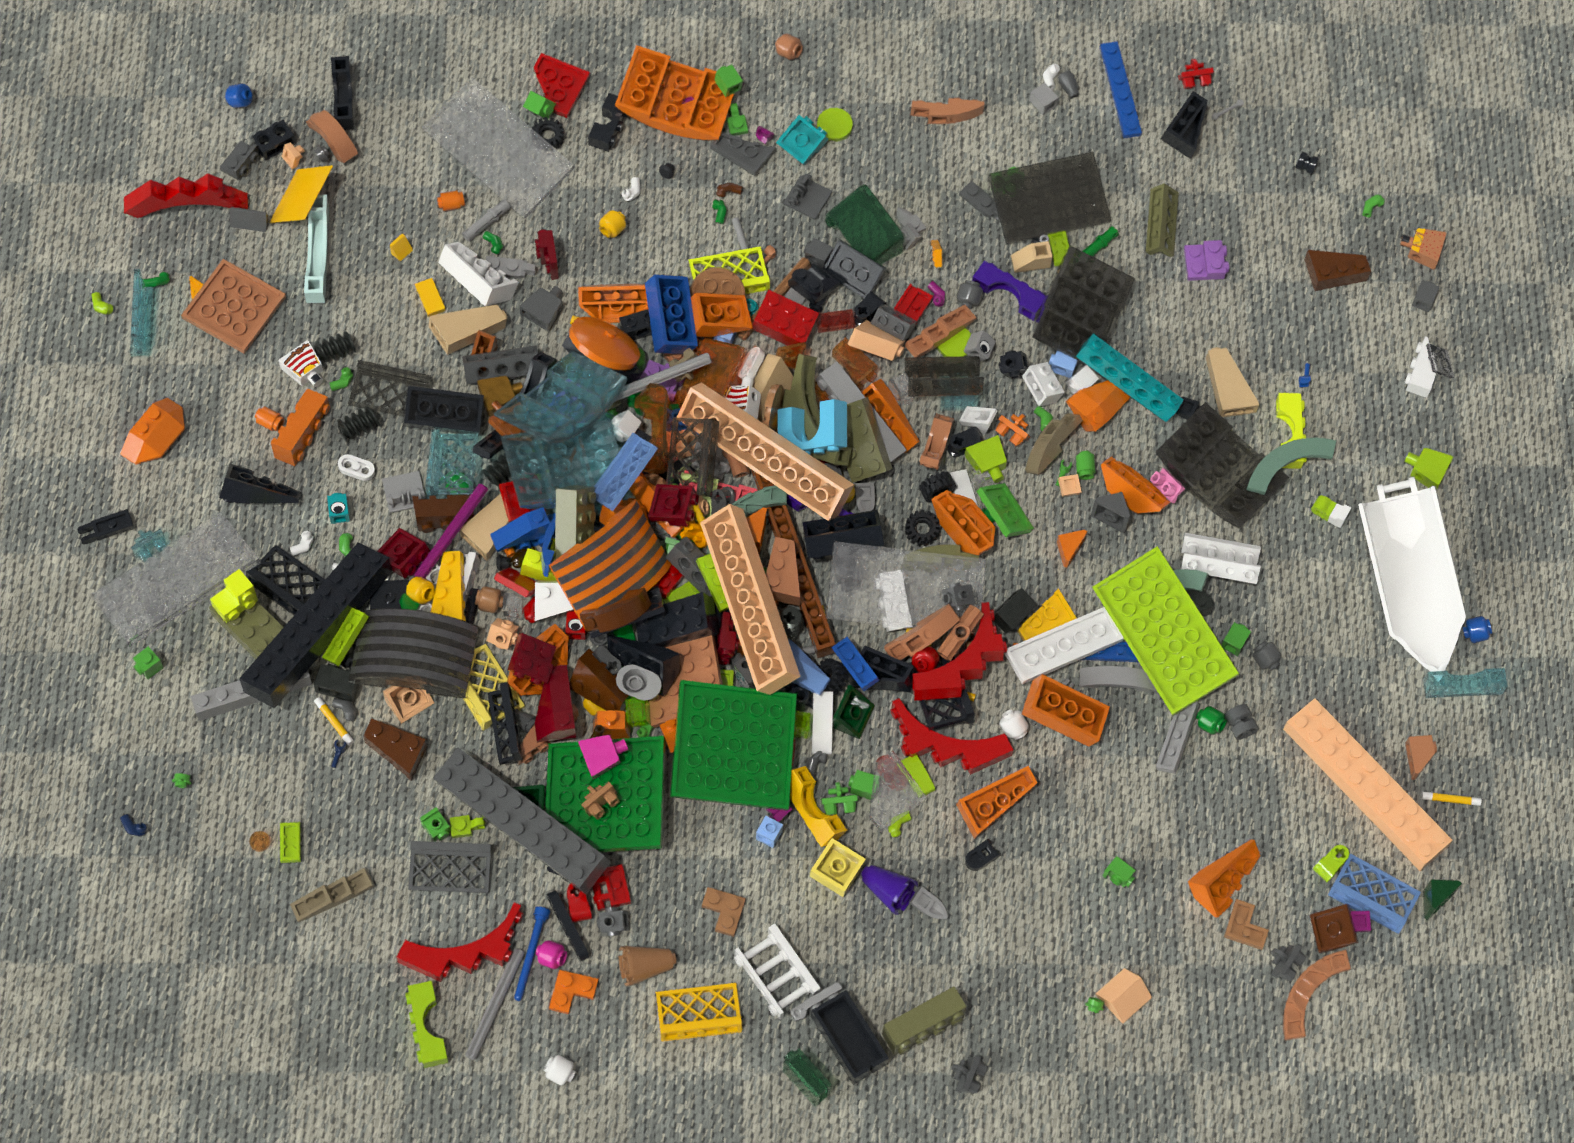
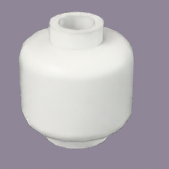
M1011 709L1003 713L1000 726L1008 738L1016 740L1027 734L1029 725L1021 711H1013Z
M556 1055L554 1058L550 1057L544 1068L546 1078L559 1085H564L566 1081L571 1082L576 1072L573 1070V1062L560 1055Z

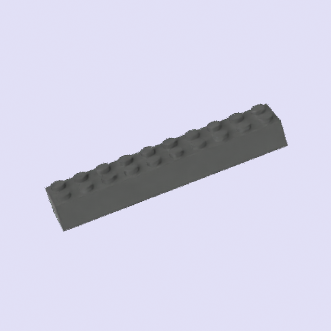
M458 747L433 777L445 790L584 894L588 893L611 863L603 854Z

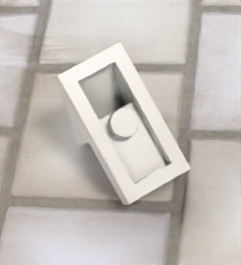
M967 406L959 422L963 426L977 427L985 435L997 410Z

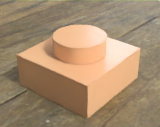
M1078 474L1058 478L1062 497L1081 494Z

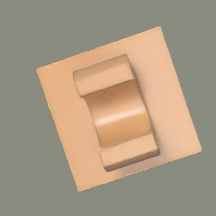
M290 142L284 145L281 157L291 169L298 167L299 161L303 157L300 153H303L305 150L301 145L294 147Z

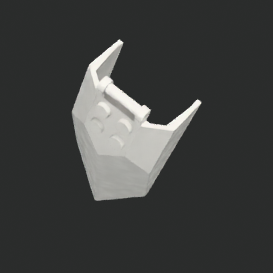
M1410 477L1409 480L1385 486L1383 484L1377 485L1380 500L1360 503L1358 505L1389 635L1396 639L1426 669L1435 674L1437 679H1441L1452 656L1466 615L1436 486L1418 491L1415 477ZM1411 487L1412 493L1387 499L1385 497V493Z

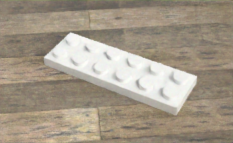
M1105 607L1011 646L1007 648V653L1004 654L1023 685L1042 674L1046 675L1123 641L1124 637Z

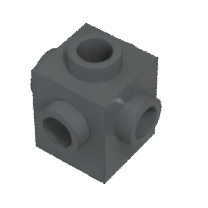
M960 582L949 584V588L942 590L944 605L950 604L954 611L964 610L966 605L975 603L971 584L960 586Z
M617 907L605 908V912H599L597 926L600 929V933H607V936H618L619 931H629L628 910L617 911Z

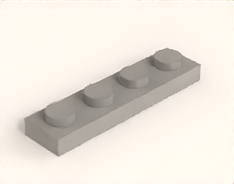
M1198 702L1193 703L1173 716L1156 764L1158 771L1176 774L1199 708Z

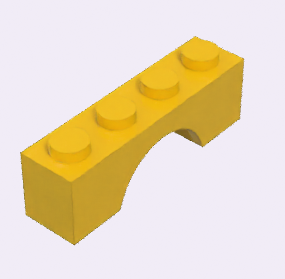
M807 767L793 769L791 771L790 799L821 847L827 846L832 838L837 841L847 831L837 814H824L817 807L814 800L816 781Z

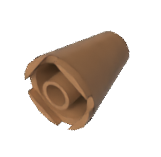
M621 946L619 948V951L623 950L622 956H619V968L622 979L626 978L627 980L624 983L625 986H632L669 971L676 964L675 953H672L670 949Z

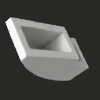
M823 691L821 695L813 693L812 754H815L817 751L832 754L833 692Z

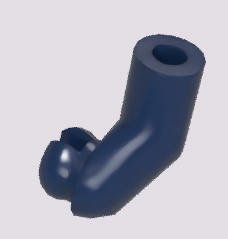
M129 814L120 817L127 834L140 837L146 833L147 826L144 823L134 824Z

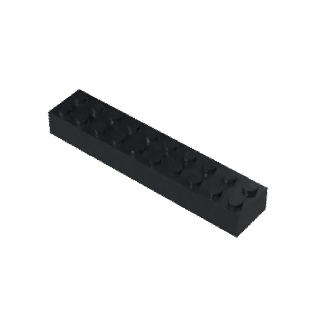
M358 542L239 678L243 692L275 709L330 645L351 608L360 610L390 575L392 568L389 557Z

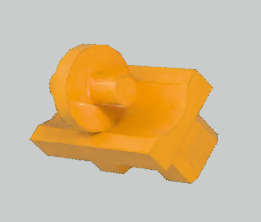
M695 520L693 522L690 521L689 526L684 527V530L680 533L681 539L687 536L689 540L695 542L698 548H705L708 545L698 521L696 523Z

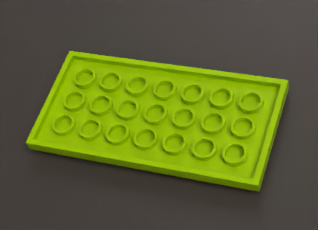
M1158 546L1092 587L1173 716L1239 676L1238 671Z

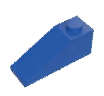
M544 507L523 514L491 533L490 536L496 551L499 552L545 535L550 521Z

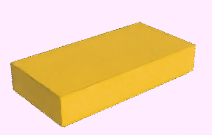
M432 278L415 284L428 317L446 311Z

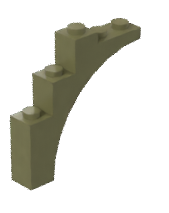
M798 354L791 389H785L781 408L795 407L805 410L804 428L805 435H807L809 441L816 435L820 424V412L816 402L814 387L817 357ZM847 445L845 448H839L838 452L825 451V454L811 453V456L832 464L848 466L852 447Z

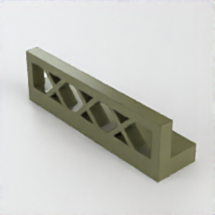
M1165 183L1150 189L1146 253L1152 255L1162 252L1168 257L1174 256L1179 192ZM1168 194L1172 195V201H1170ZM1165 240L1167 242L1168 249L1165 247Z

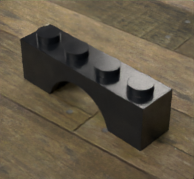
M349 56L331 57L334 118L344 130H354Z

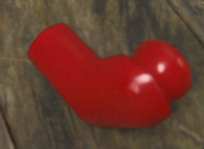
M535 596L524 606V618L529 623L536 622Z

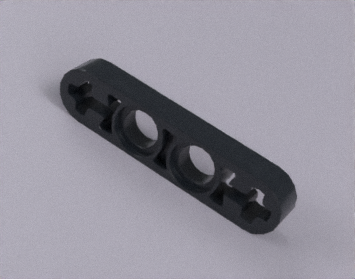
M553 890L547 893V899L560 921L567 938H570L568 940L579 961L582 962L590 958L557 891Z

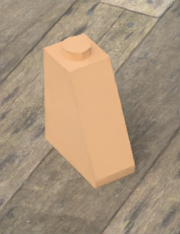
M866 320L854 329L848 345L893 361L903 354L905 340L902 341Z

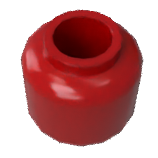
M930 646L917 651L912 657V665L918 673L933 670L939 663L938 652Z

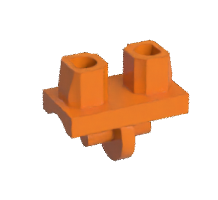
M1013 414L1011 419L1015 423H1012L1003 415L999 417L1000 423L995 431L1003 437L1009 430L1015 432L1009 440L1015 446L1019 447L1024 440L1028 441L1030 439L1029 434L1019 428L1020 426L1024 429L1028 427V424L1024 422L1026 418L1024 414H1021L1019 417Z

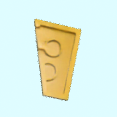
M1058 588L1022 624L1017 632L1022 640L1025 641L1077 618Z

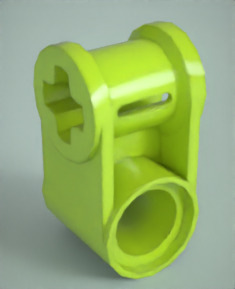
M1336 845L1313 867V870L1328 883L1348 859L1349 850L1344 845ZM1340 853L1342 856L1337 858L1336 855Z

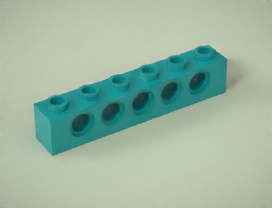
M1095 334L1089 337L1076 355L1078 359L1165 422L1177 412L1184 400Z

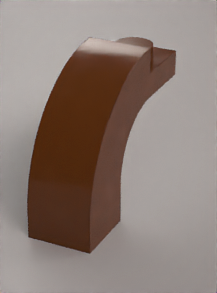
M645 588L628 590L619 601L606 607L584 610L580 613V617L586 631L599 630L601 633L622 627L644 614L652 604Z

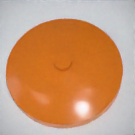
M580 317L574 320L569 329V337L575 347L586 357L602 366L615 370H630L635 367L640 358L639 348L632 338L618 327L604 320L593 317Z

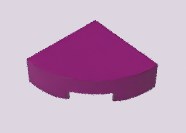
M758 126L755 135L758 140L766 144L773 139L774 133Z

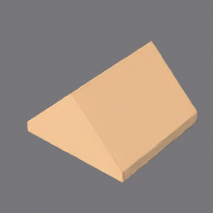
M408 675L383 691L386 703L401 724L434 704L421 677L417 675Z
M1125 968L1095 994L1100 1000L1104 1001L1106 1007L1123 1024L1152 998L1142 978Z

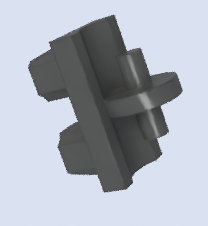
M1296 944L1295 946L1288 945L1287 948L1281 946L1280 950L1274 948L1271 954L1274 957L1272 963L1276 966L1271 975L1275 978L1281 977L1287 981H1292L1297 972L1290 966L1292 963L1301 966L1306 959V956L1300 951L1302 947Z
M974 1055V1057H968L967 1061L961 1059L959 1065H952L951 1069L956 1072L954 1079L959 1080L955 1091L971 1094L978 1092L980 1083L974 1081L973 1077L975 1074L982 1077L987 1070V1066L980 1062L981 1057Z

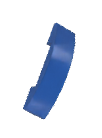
M556 516L550 522L543 539L541 567L545 577H548L551 570L548 565L554 561L555 551L550 550L555 537Z

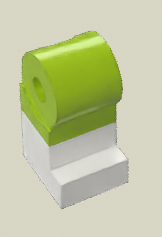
M1322 495L1317 497L1311 508L1314 514L1339 528L1342 527L1351 510V507L1345 504L1344 506L1339 505Z

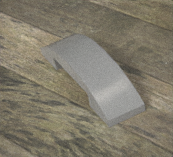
M1120 666L1080 668L1079 687L1136 688L1137 691L1157 692L1143 669Z

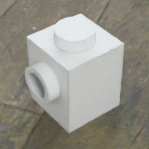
M1085 365L1065 383L1068 385L1070 392L1075 394L1080 389L1092 386L1099 378L1088 365Z
M626 410L611 420L610 423L612 425L608 431L614 435V439L622 443L627 441L632 433L636 432L641 421L629 410Z

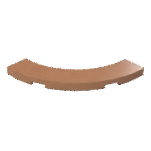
M1346 950L1323 957L1310 965L1297 979L1289 993L1284 1009L1283 1031L1285 1041L1305 1038V1010L1316 988L1328 978L1341 972L1350 971L1351 968Z

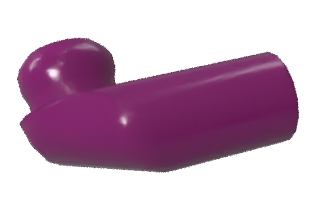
M932 281L927 288L934 294L933 304L940 307L945 303V291Z

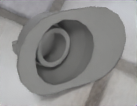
M626 665L617 673L616 683L618 688L629 696L640 700H651L661 691L662 684L659 676L640 666Z

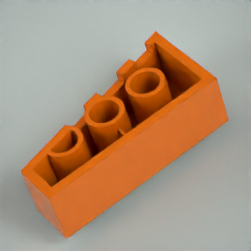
M308 388L296 404V412L290 413L287 417L286 427L281 426L278 431V438H273L270 442L274 457L292 466H296L298 461H302L306 446H310L312 443L313 433L315 430H319L323 415H327L330 410L328 397Z
M1026 766L959 799L956 806L974 839L1036 786L1037 781L1029 766Z

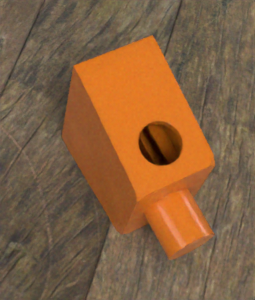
M597 711L593 720V731L596 725H602L605 729L603 736L610 735L611 739L630 738V719L625 711Z

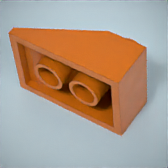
M695 293L691 297L696 337H714L752 329L745 295Z

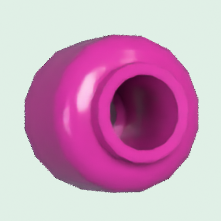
M547 940L537 947L536 956L539 964L551 969H557L566 962L567 952L562 944Z

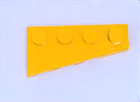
M461 551L443 553L430 613L466 622V617L464 616L465 601L463 600V592L465 591V584H463L464 554ZM429 619L431 624H448Z

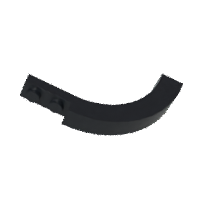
M542 352L531 358L527 377L516 400L527 411L542 402L555 368L556 358ZM493 430L474 445L473 453L489 460L502 449L507 451L512 446L503 445L501 438H504L496 430Z

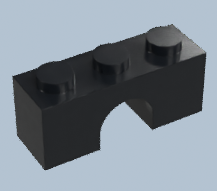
M608 93L602 106V116L609 118L611 121L607 124L594 123L588 136L589 146L609 152L610 148L616 145L617 133H621L624 127L623 120L625 117H629L615 107L618 96Z

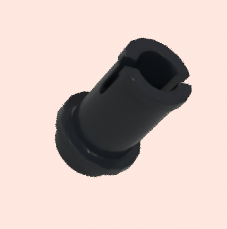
M829 295L816 305L810 302L809 308L818 313L822 312L823 305Z

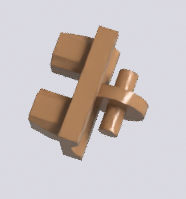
M608 782L605 786L599 785L595 789L591 785L588 786L587 789L590 793L585 796L586 801L581 805L588 816L592 815L596 819H600L605 813L602 809L605 803L614 807L620 801L614 787Z

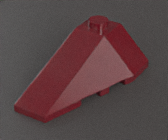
M567 664L553 666L548 683L543 684L535 719L537 743L576 738Z

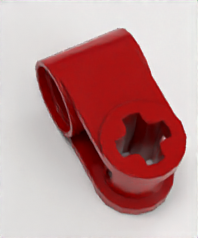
M570 884L567 888V899L572 922L592 919L586 894ZM573 890H577L579 896H575Z

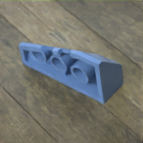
M788 639L801 676L792 683L821 695L830 682V678L792 640Z

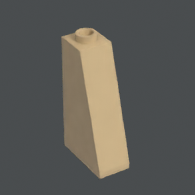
M498 305L432 315L429 317L428 327L448 355L474 343L478 330L494 334L506 327L507 315Z
M1216 347L1208 350L1206 362L1220 418L1256 413L1259 407L1258 400L1227 348Z
M768 354L764 359L752 386L761 394L757 418L760 422L764 420L766 408L764 406L771 386L775 384L782 385L784 396L785 389L790 390L793 381V375L783 359L772 354Z
M501 493L460 529L461 537L486 561L490 559L496 550L490 534L510 523L508 522Z

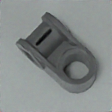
M723 487L722 489L712 491L711 515L735 502V492L731 487Z
M599 645L592 655L600 663L603 661L607 665L605 668L613 676L617 675L622 667L621 662L603 645Z

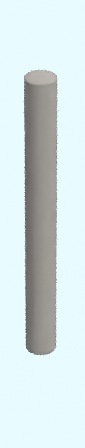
M733 218L732 223L741 250L749 249L739 218ZM750 254L747 258L753 261ZM746 262L749 271L752 268V265ZM754 269L751 274L758 277L756 269Z

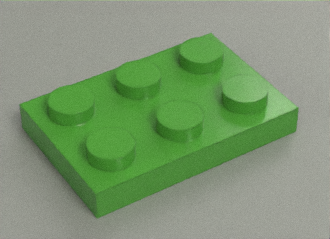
M1005 483L980 487L976 491L1005 537L1028 534L1034 529Z

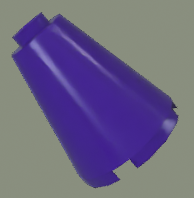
M875 865L865 867L861 874L862 882L895 915H899L898 911L900 909L904 911L908 907L909 901L915 894V891H913L914 886L918 887V882L915 879Z

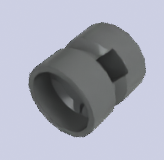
M1247 704L1235 706L1225 713L1228 724L1233 726L1231 730L1236 740L1249 737L1259 730L1255 720L1250 718L1252 714Z

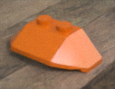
M602 284L578 287L579 306L591 317L608 323H619L620 317L648 309L645 284Z
M169 398L153 403L129 431L120 455L135 465L161 458L185 430L183 408Z
M1109 457L1101 464L1107 491L1111 494L1122 492L1126 505L1131 511H1134L1136 514L1160 512L1169 505L1170 501L1166 499L1156 486L1132 467L1123 462L1116 461L1113 457Z
M948 490L932 498L931 501L939 519V524L957 545H961L960 549L963 552L980 555L994 546L995 526L972 499L954 494Z
M553 624L537 636L536 639L556 646L551 662L553 666L566 665L568 662L569 637L556 624ZM509 672L507 682L520 696L541 694L544 683L541 686L530 683L529 678H517L513 676L514 672Z

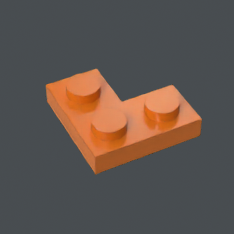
M559 970L549 1010L569 1014L574 995L594 1000L599 980Z

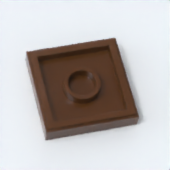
M1348 904L1310 915L1320 954L1358 943Z

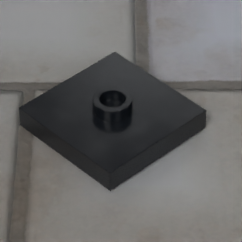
M409 580L384 581L370 597V610H402L400 598L403 593L406 594ZM395 615L370 616V619H393L394 617H405Z

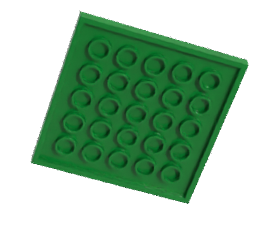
M680 680L670 797L787 811L790 798L797 694L776 691L769 695L752 688Z
M664 736L612 739L613 743L624 739L628 750L618 754L621 762L619 765L595 779L591 777L578 742L551 743L548 745L545 812L599 852L662 848L666 742ZM610 782L620 802L614 807L605 803L602 806L605 813L600 819H596L592 815L588 816L581 805L586 801L585 796L590 793L587 787L591 785L595 789L599 785L603 787Z

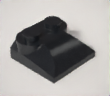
M815 263L810 264L804 269H796L792 273V278L788 280V286L813 305H816L840 285L837 279Z

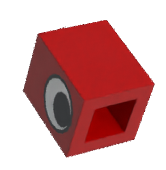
M567 611L566 635L569 639L586 640V630L575 611Z

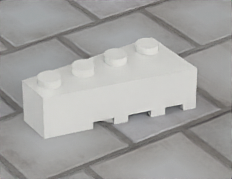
M460 242L444 246L439 263L473 294L481 304L489 306L513 298L519 283L515 279L509 280L505 277L506 273L498 270V272L490 267V262L478 259L475 252Z

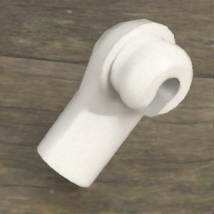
M304 531L301 534L300 544L290 547L292 556L307 552L313 543V536L310 531Z

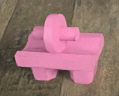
M1162 468L1160 472L1156 471L1150 478V481L1171 503L1175 504L1178 495L1185 490L1181 482L1176 480L1165 468Z

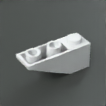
M1425 336L1423 342H1419L1415 352L1418 353L1417 358L1413 357L1410 365L1413 371L1407 374L1405 383L1408 384L1406 391L1427 398L1436 373L1429 340Z

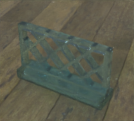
M134 269L130 355L150 356L153 288L145 287L140 269Z
M432 429L426 477L427 499H429V496L436 494H472L477 454L473 453L472 449L478 443V434H440V429ZM444 440H452L454 443L448 447L444 444ZM466 440H473V443L469 446L463 444ZM457 446L463 449L459 453L453 451ZM450 453L453 457L446 461L443 456ZM469 453L472 457L465 461L462 456ZM456 460L462 463L456 468L451 465ZM448 467L451 471L444 475L441 471ZM467 467L470 471L463 475L460 471ZM455 474L458 475L460 478L455 482L449 479ZM445 481L450 484L447 488H439V485ZM465 481L469 484V488H460L458 485Z

